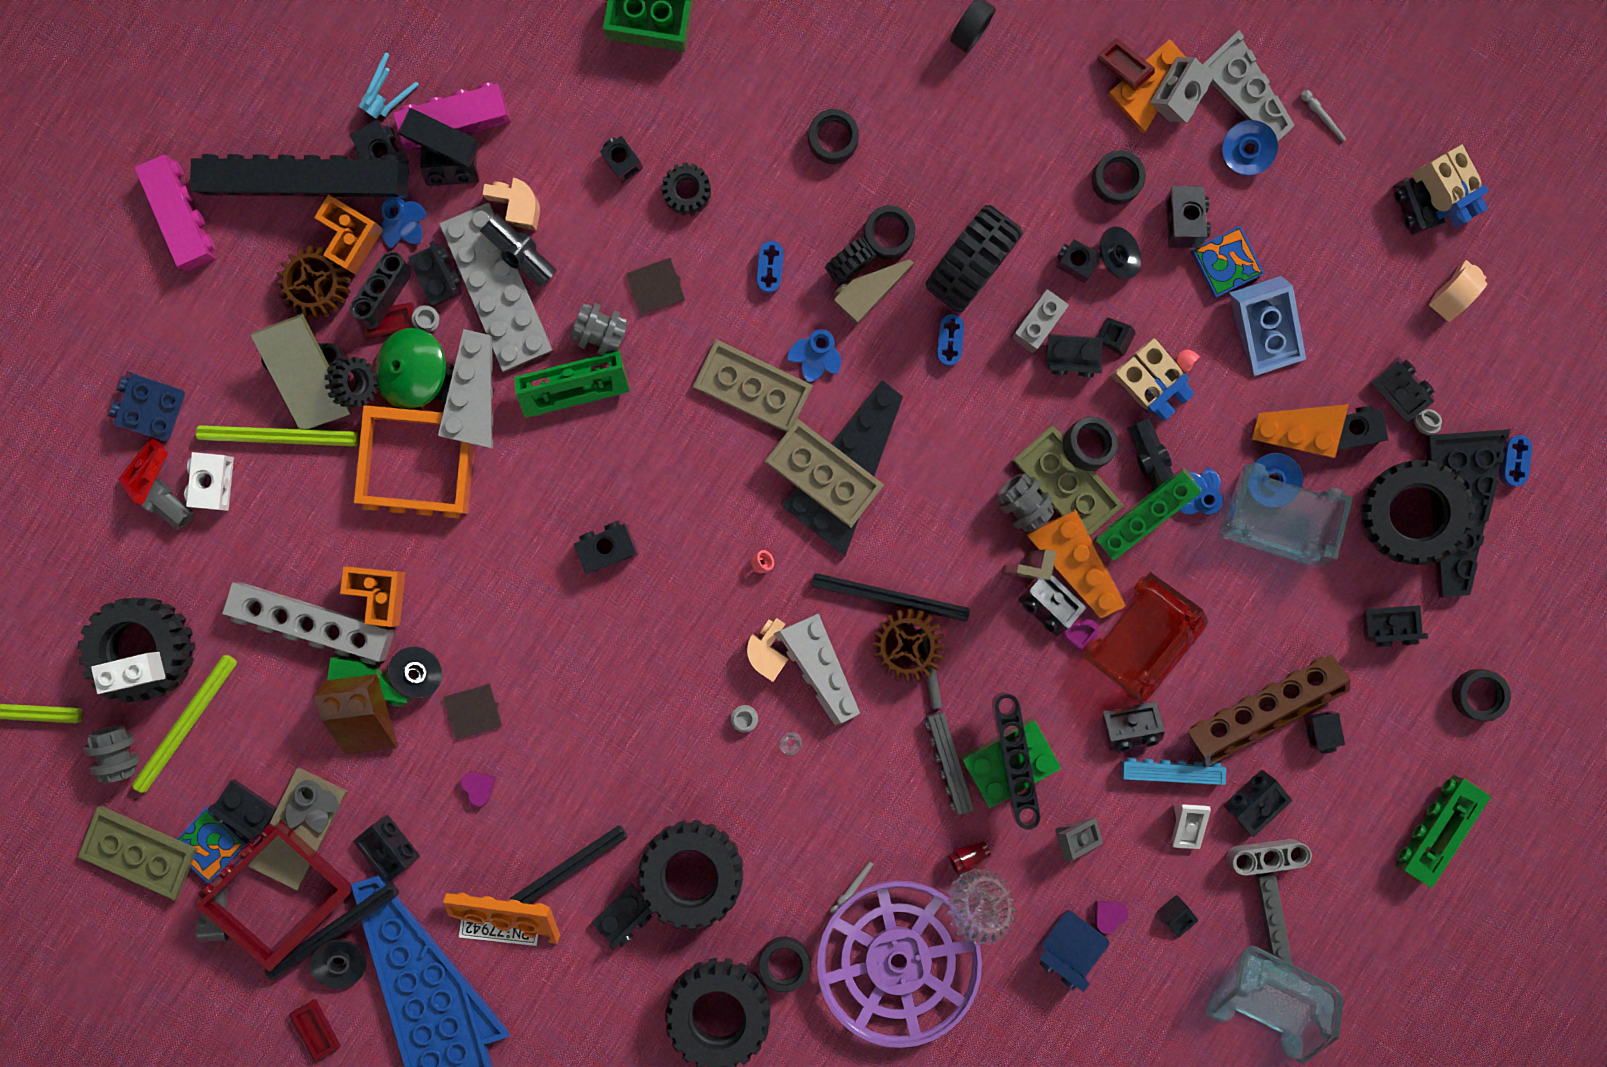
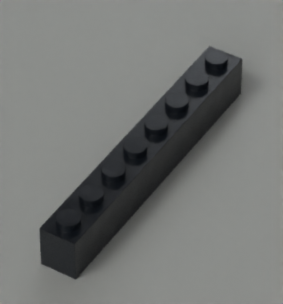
M202 154V158H191L190 191L208 196L327 197L329 194L332 197L408 198V164L399 161V157L392 155H383L382 160H372L373 157L367 155H356L355 160H349L346 156L330 155V159H321V156L304 155V159H295L293 155L280 154L278 159H270L268 155L253 154L252 159H244L243 155L227 154V158H219L218 155Z

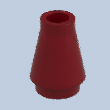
M982 841L978 844L954 849L953 853L949 855V860L958 875L962 873L967 874L987 857H990L991 852L986 842Z

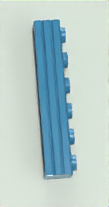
M1126 758V761L1121 760L1120 777L1122 779L1226 785V767L1221 766V763L1217 762L1206 768L1203 762L1194 761V764H1187V761L1177 760V763H1170V760L1163 759L1160 762H1153V759L1136 761V758Z

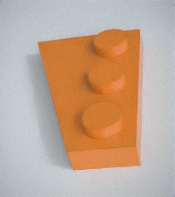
M1170 39L1145 60L1155 68V74L1135 91L1122 81L1108 94L1143 135L1157 113V110L1150 104L1152 98L1177 57H1186Z
M1349 404L1259 413L1252 440L1335 458Z

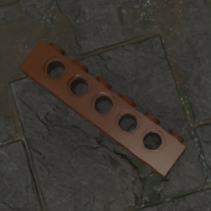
M1332 654L1325 658L1318 657L1308 667L1290 672L1284 680L1266 685L1261 692L1254 696L1248 695L1243 697L1237 705L1229 709L1223 708L1219 710L1214 717L1205 722L1199 721L1187 731L1189 742L1207 768L1349 692L1351 679ZM1317 680L1320 681L1322 684L1318 686H1313L1309 684V682ZM1288 693H1294L1298 695V697L1294 699H1289L1285 697V695ZM1264 706H1271L1274 708L1272 711L1269 712L1261 710V708ZM1243 718L1250 721L1245 725L1237 723L1239 719ZM1217 731L1226 733L1225 736L1220 738L1213 736Z

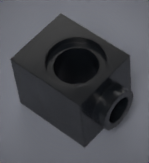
M622 135L617 139L613 137L603 144V149L600 150V153L621 183L643 169L641 161ZM623 152L627 154L625 161L621 163L613 161L617 153Z
M1073 239L1069 245L1064 243L1056 256V258L1060 259L1056 267L1085 283L1096 267L1101 255ZM1072 254L1081 256L1083 260L1081 266H1076L1071 262L1070 256Z
M1326 711L1304 716L1310 748L1320 750V753L1325 754L1336 752L1337 747L1345 745L1339 713Z

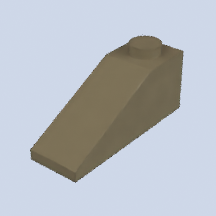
M909 259L856 278L848 285L844 282L834 293L836 296L834 305L857 326L911 270L914 263Z

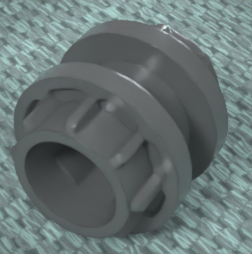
M594 302L593 306L583 304L572 328L571 338L578 341V347L583 349L587 342L599 346L598 355H604L605 352L618 351L628 324L627 321L620 318V312L613 310L611 317L600 313L601 304Z
M1026 474L1015 476L999 490L997 494L1000 502L998 508L1003 514L1010 512L1014 514L1011 523L1016 529L1022 528L1025 532H1032L1045 524L1053 515L1054 511L1051 505L1053 498L1048 492L1039 494L1037 490L1040 482L1035 477L1029 478Z
M110 726L96 730L88 735V744L83 747L86 756H94L95 762L89 765L88 769L90 775L97 776L98 782L111 783L120 781L134 775L136 772V764L140 762L139 754L137 752H129L128 746L132 745L135 739L132 733H127L124 726Z

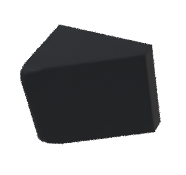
M1107 317L1098 337L1103 338V346L1125 355L1136 331L1131 325Z
M1177 895L1157 911V914L1178 938L1199 921Z

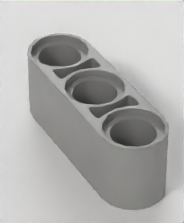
M1295 839L1235 846L1226 854L1228 866L1241 875L1302 868L1307 866L1312 858V853L1308 846ZM1299 847L1300 855L1296 859H1291V851ZM1273 851V859L1268 863H1264L1265 853ZM1245 854L1247 857L1246 863L1241 867H1237V858Z

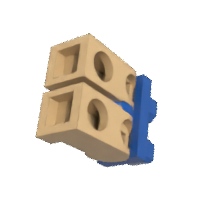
M1463 144L1411 173L1416 183L1422 180L1431 195L1433 206L1439 210L1436 212L1438 218L1442 219L1448 216L1454 228L1465 224L1488 209L1482 195L1489 192L1486 185L1481 186V179Z
M1155 338L1146 342L1130 359L1125 361L1110 375L1132 395L1134 400L1143 407L1147 414L1153 413L1161 421H1166L1175 412L1167 402L1172 395L1181 405L1194 396L1192 389L1187 384L1190 380L1185 373L1183 374L1179 366Z

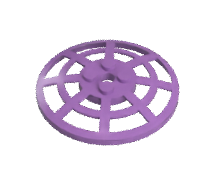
M895 880L880 882L865 887L851 895L829 919L822 933L818 948L817 970L819 984L824 999L832 1013L842 1025L855 1035L871 1043L886 1047L903 1048L918 1046L933 1041L947 1033L960 1022L970 1009L981 980L982 959L980 945L967 916L955 902L942 892L913 881ZM888 889H913L924 892L933 898L925 909L910 904H891ZM878 893L880 907L863 915L854 926L840 918L856 901L868 894ZM942 903L950 908L960 920L967 933L968 941L952 943L946 928L934 916ZM893 912H908L919 916L911 929L896 927ZM883 915L886 929L875 937L861 930L870 920ZM928 923L933 925L939 932L944 944L928 947L925 940L920 936ZM833 928L847 935L842 950V968L826 973V948ZM856 940L868 947L866 961L850 965V952L852 944ZM972 952V974L965 995L962 996L950 987L955 973V954ZM896 954H902L906 957L905 965L900 968H896L891 964V958ZM947 955V969L944 979L941 981L930 974L931 958ZM865 973L869 974L872 982L876 985L869 998L864 996L858 989L853 979L854 976ZM845 979L851 994L863 1006L856 1021L850 1018L839 1006L829 984ZM924 983L936 991L928 1000L914 1006L911 992L920 988ZM885 992L901 995L904 1009H890L882 1007L878 1003ZM943 997L957 1005L954 1012L943 1022L920 1033L917 1015L933 1008ZM873 1013L887 1018H906L910 1035H885L865 1028Z

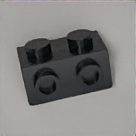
M1420 605L1363 609L1365 641L1375 642V647L1392 646V641H1402V645L1420 644L1419 639H1428V633H1423Z

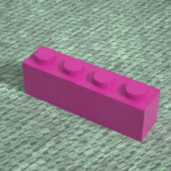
M491 82L483 83L478 86V89L472 91L458 90L447 98H430L425 104L418 106L414 104L405 105L400 108V111L393 112L398 130L409 108L415 109L464 134L511 122L503 91L498 83L494 84ZM400 135L401 143L407 150L422 147Z
M161 155L134 167L176 266L189 271L216 259L213 252L215 244L210 235L206 234L202 225H205L204 218L199 210L194 208L192 203L194 195L188 185H185L181 176L184 175V172L178 161H174L166 155Z

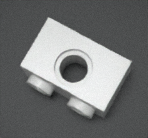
M192 452V456L187 463V472L190 476L189 485L186 486L184 498L187 501L186 507L229 510L234 457ZM207 475H210L212 483L206 488L203 481Z
M160 652L145 653L91 667L97 694L166 679Z

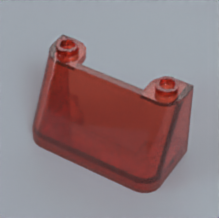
M1151 572L1146 577L1143 576L1137 581L1134 587L1137 599L1104 640L1101 638L1090 640L1085 646L1084 654L1082 655L1085 661L1141 705L1148 701L1208 624V618L1201 607Z

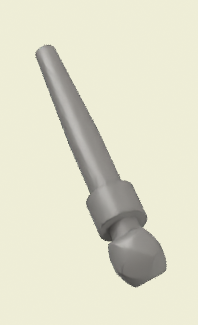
M1310 90L1303 91L1300 97L1303 101L1308 102L1307 106L1311 111H1315L1342 142L1345 141V136L1322 109L1321 103L1312 97L1313 95Z
M872 862L866 865L844 895L841 894L837 900V905L833 906L830 910L832 915L843 902L854 894L874 865Z

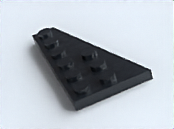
M881 380L831 444L872 476H875L903 396L885 381ZM797 487L782 507L843 556H846L858 520L850 528Z
M1511 429L1426 436L1428 460L1437 462L1441 466H1447L1452 469V473L1456 476L1459 475L1465 481L1463 484L1466 489H1470L1472 497H1470L1471 503L1475 505V513L1472 515L1474 525L1473 529H1470L1467 534L1468 539L1466 542L1461 544L1457 548L1458 551L1453 555H1449L1444 560L1436 562L1439 597L1471 595L1478 566L1476 561L1480 546L1483 545L1485 537L1483 532L1486 522L1489 521L1498 484L1500 463H1503L1505 455L1503 450ZM1430 491L1433 530L1435 532L1443 521L1444 509L1439 497Z

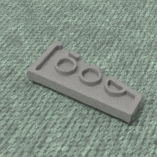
M1238 30L1202 65L1214 76L1211 84L1246 120H1257L1267 124L1272 128L1279 141L1295 125L1279 97L1274 95L1269 86L1270 82L1265 73L1262 74L1255 62L1256 57L1252 50L1247 48L1243 41L1244 37L1241 31Z
M463 329L438 436L493 449L492 336Z
M819 614L773 633L777 640H782L788 651L786 653L791 661H796L803 671L802 677L806 683L811 684L816 690V698L834 725L843 723L860 714Z

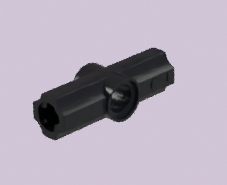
M497 213L480 230L501 251V257L507 265L514 269L520 268L540 288L557 271L536 251V244L531 237L524 233H517Z
M1148 418L1127 427V430L1138 453L1136 455L1138 465L1142 473L1148 477L1154 491L1174 474L1170 467L1172 466L1170 455L1166 447L1160 444L1152 422Z

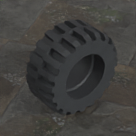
M985 205L971 220L933 270L925 283L927 290L955 312L962 313L1023 235L1021 227L994 206Z
M1411 460L1399 463L1384 470L1371 482L1370 487L1366 489L1360 511L1362 513V527L1366 531V537L1369 542L1376 547V550L1391 560L1412 565L1436 563L1457 552V548L1468 539L1467 534L1469 530L1473 529L1474 521H1472V515L1475 513V505L1471 503V491L1466 489L1463 484L1465 481L1459 475L1456 476L1452 473V469L1447 466L1438 465L1437 462ZM1410 487L1429 489L1439 497L1443 505L1444 517L1440 527L1433 534L1425 538L1414 539L1402 535L1395 529L1390 519L1392 501L1401 491Z
M146 597L118 599L114 603H107L101 606V612H94L88 618L91 624L83 626L81 634L84 635V639L78 641L77 649H82V657H78L79 665L85 666L86 670L82 674L86 680H93L91 687L95 690L96 686L91 667L120 660L118 643L122 633L131 624H140L148 629L155 640L156 652H160L166 679L104 693V697L111 700L118 699L119 702L129 703L162 697L166 695V692L175 690L179 686L178 681L185 680L189 674L185 670L186 667L193 665L194 658L190 657V651L195 650V642L190 643L189 636L193 635L191 627L184 626L183 623L186 622V618L182 613L175 614L176 608L170 604H163L162 600Z
M685 820L680 821L676 825L665 827L658 835L656 834L650 841L638 866L637 885L641 888L639 894L642 901H646L648 904L647 910L651 914L655 912L659 916L658 921L665 924L666 921L672 923V928L678 930L681 929V926L688 927V931H695L699 926L708 928L713 925L714 921H721L726 917L727 912L732 910L736 904L743 882L742 857L739 856L738 847L735 842L732 843L730 841L729 835L724 830L720 832L716 829L715 825L711 823L709 825L702 824L700 820H693V822L688 823ZM683 850H696L707 855L713 861L717 878L713 889L706 896L698 899L683 898L673 892L668 886L665 877L666 866L676 853Z
M711 958L705 964L700 961L694 964L691 970L687 969L684 971L680 979L675 982L665 1012V1022H667L666 1033L668 1038L673 1040L672 1047L676 1052L681 1051L683 1053L682 1059L687 1063L693 1060L697 1062L696 1067H736V1064L739 1062L745 1065L750 1061L752 1054L757 1055L762 1047V1042L766 1041L771 1010L770 999L767 997L768 991L765 985L759 982L760 977L755 972L750 973L747 970L748 966L741 962L738 966L732 963L733 959L725 958L724 962H717V958ZM713 991H721L734 996L744 1009V1020L741 1027L733 1034L723 1037L711 1036L703 1032L693 1020V1007L700 996Z

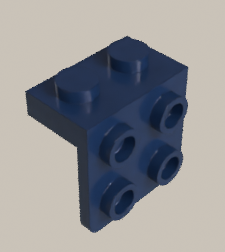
M129 371L126 372L125 376L121 375L116 386V391H119L116 402L112 401L107 411V416L110 417L109 422L113 425L163 441L168 440L185 397L184 391Z
M1066 910L1035 952L1040 959L1039 965L1052 974L1055 970L1063 976L1061 981L1072 990L1077 987L1084 992L1090 985L1086 978L1087 974L1108 948L1110 942L1104 935L1074 912Z

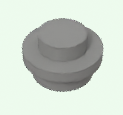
M420 306L412 314V324L416 329L429 333L437 328L439 315L430 306Z
M1426 409L1414 417V424L1421 433L1435 435L1441 429L1442 418L1434 410Z
M748 705L737 707L731 715L732 725L740 732L752 731L758 723L756 710Z

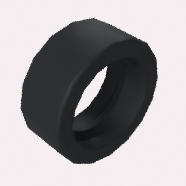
M974 0L956 25L950 37V42L964 52H970L991 22L996 8L985 0Z
M828 109L820 112L813 118L809 126L808 143L811 152L817 159L828 164L845 162L854 154L858 147L859 129L856 121L847 112L840 109ZM837 121L844 124L848 129L849 142L841 151L829 152L819 144L818 132L825 123Z
M1124 150L1112 151L1103 156L1094 168L1092 175V185L1097 196L1104 202L1113 205L1126 204L1133 200L1144 187L1146 180L1145 166L1140 158L1132 152ZM1112 163H1125L1132 169L1135 179L1130 190L1124 193H1114L1105 186L1103 181L1104 170Z
M886 205L877 208L869 215L865 223L864 239L876 256L892 260L903 256L909 251L915 238L916 227L913 218L906 210L898 206ZM894 217L904 225L905 238L897 247L885 248L875 240L874 227L882 218Z
M1085 417L1078 420L1065 432L1062 441L1063 452L1067 460L1074 467L1083 471H1094L1103 467L1116 455L1118 448L1117 435L1113 427L1098 417ZM1089 429L1100 437L1103 443V454L1100 457L1092 459L1080 451L1077 445V434L1081 430Z
M1473 669L1461 674L1455 681L1452 698L1457 710L1465 717L1482 722L1493 721L1501 717L1509 708L1511 691L1507 681L1498 673L1484 669ZM1478 679L1488 680L1495 688L1496 697L1494 704L1486 711L1474 710L1467 701L1469 686Z
M787 936L776 937L769 941L761 950L758 963L760 977L772 990L782 993L794 991L801 987L808 978L810 970L809 953L805 946L797 939ZM778 949H791L800 959L799 972L791 979H777L769 970V958Z

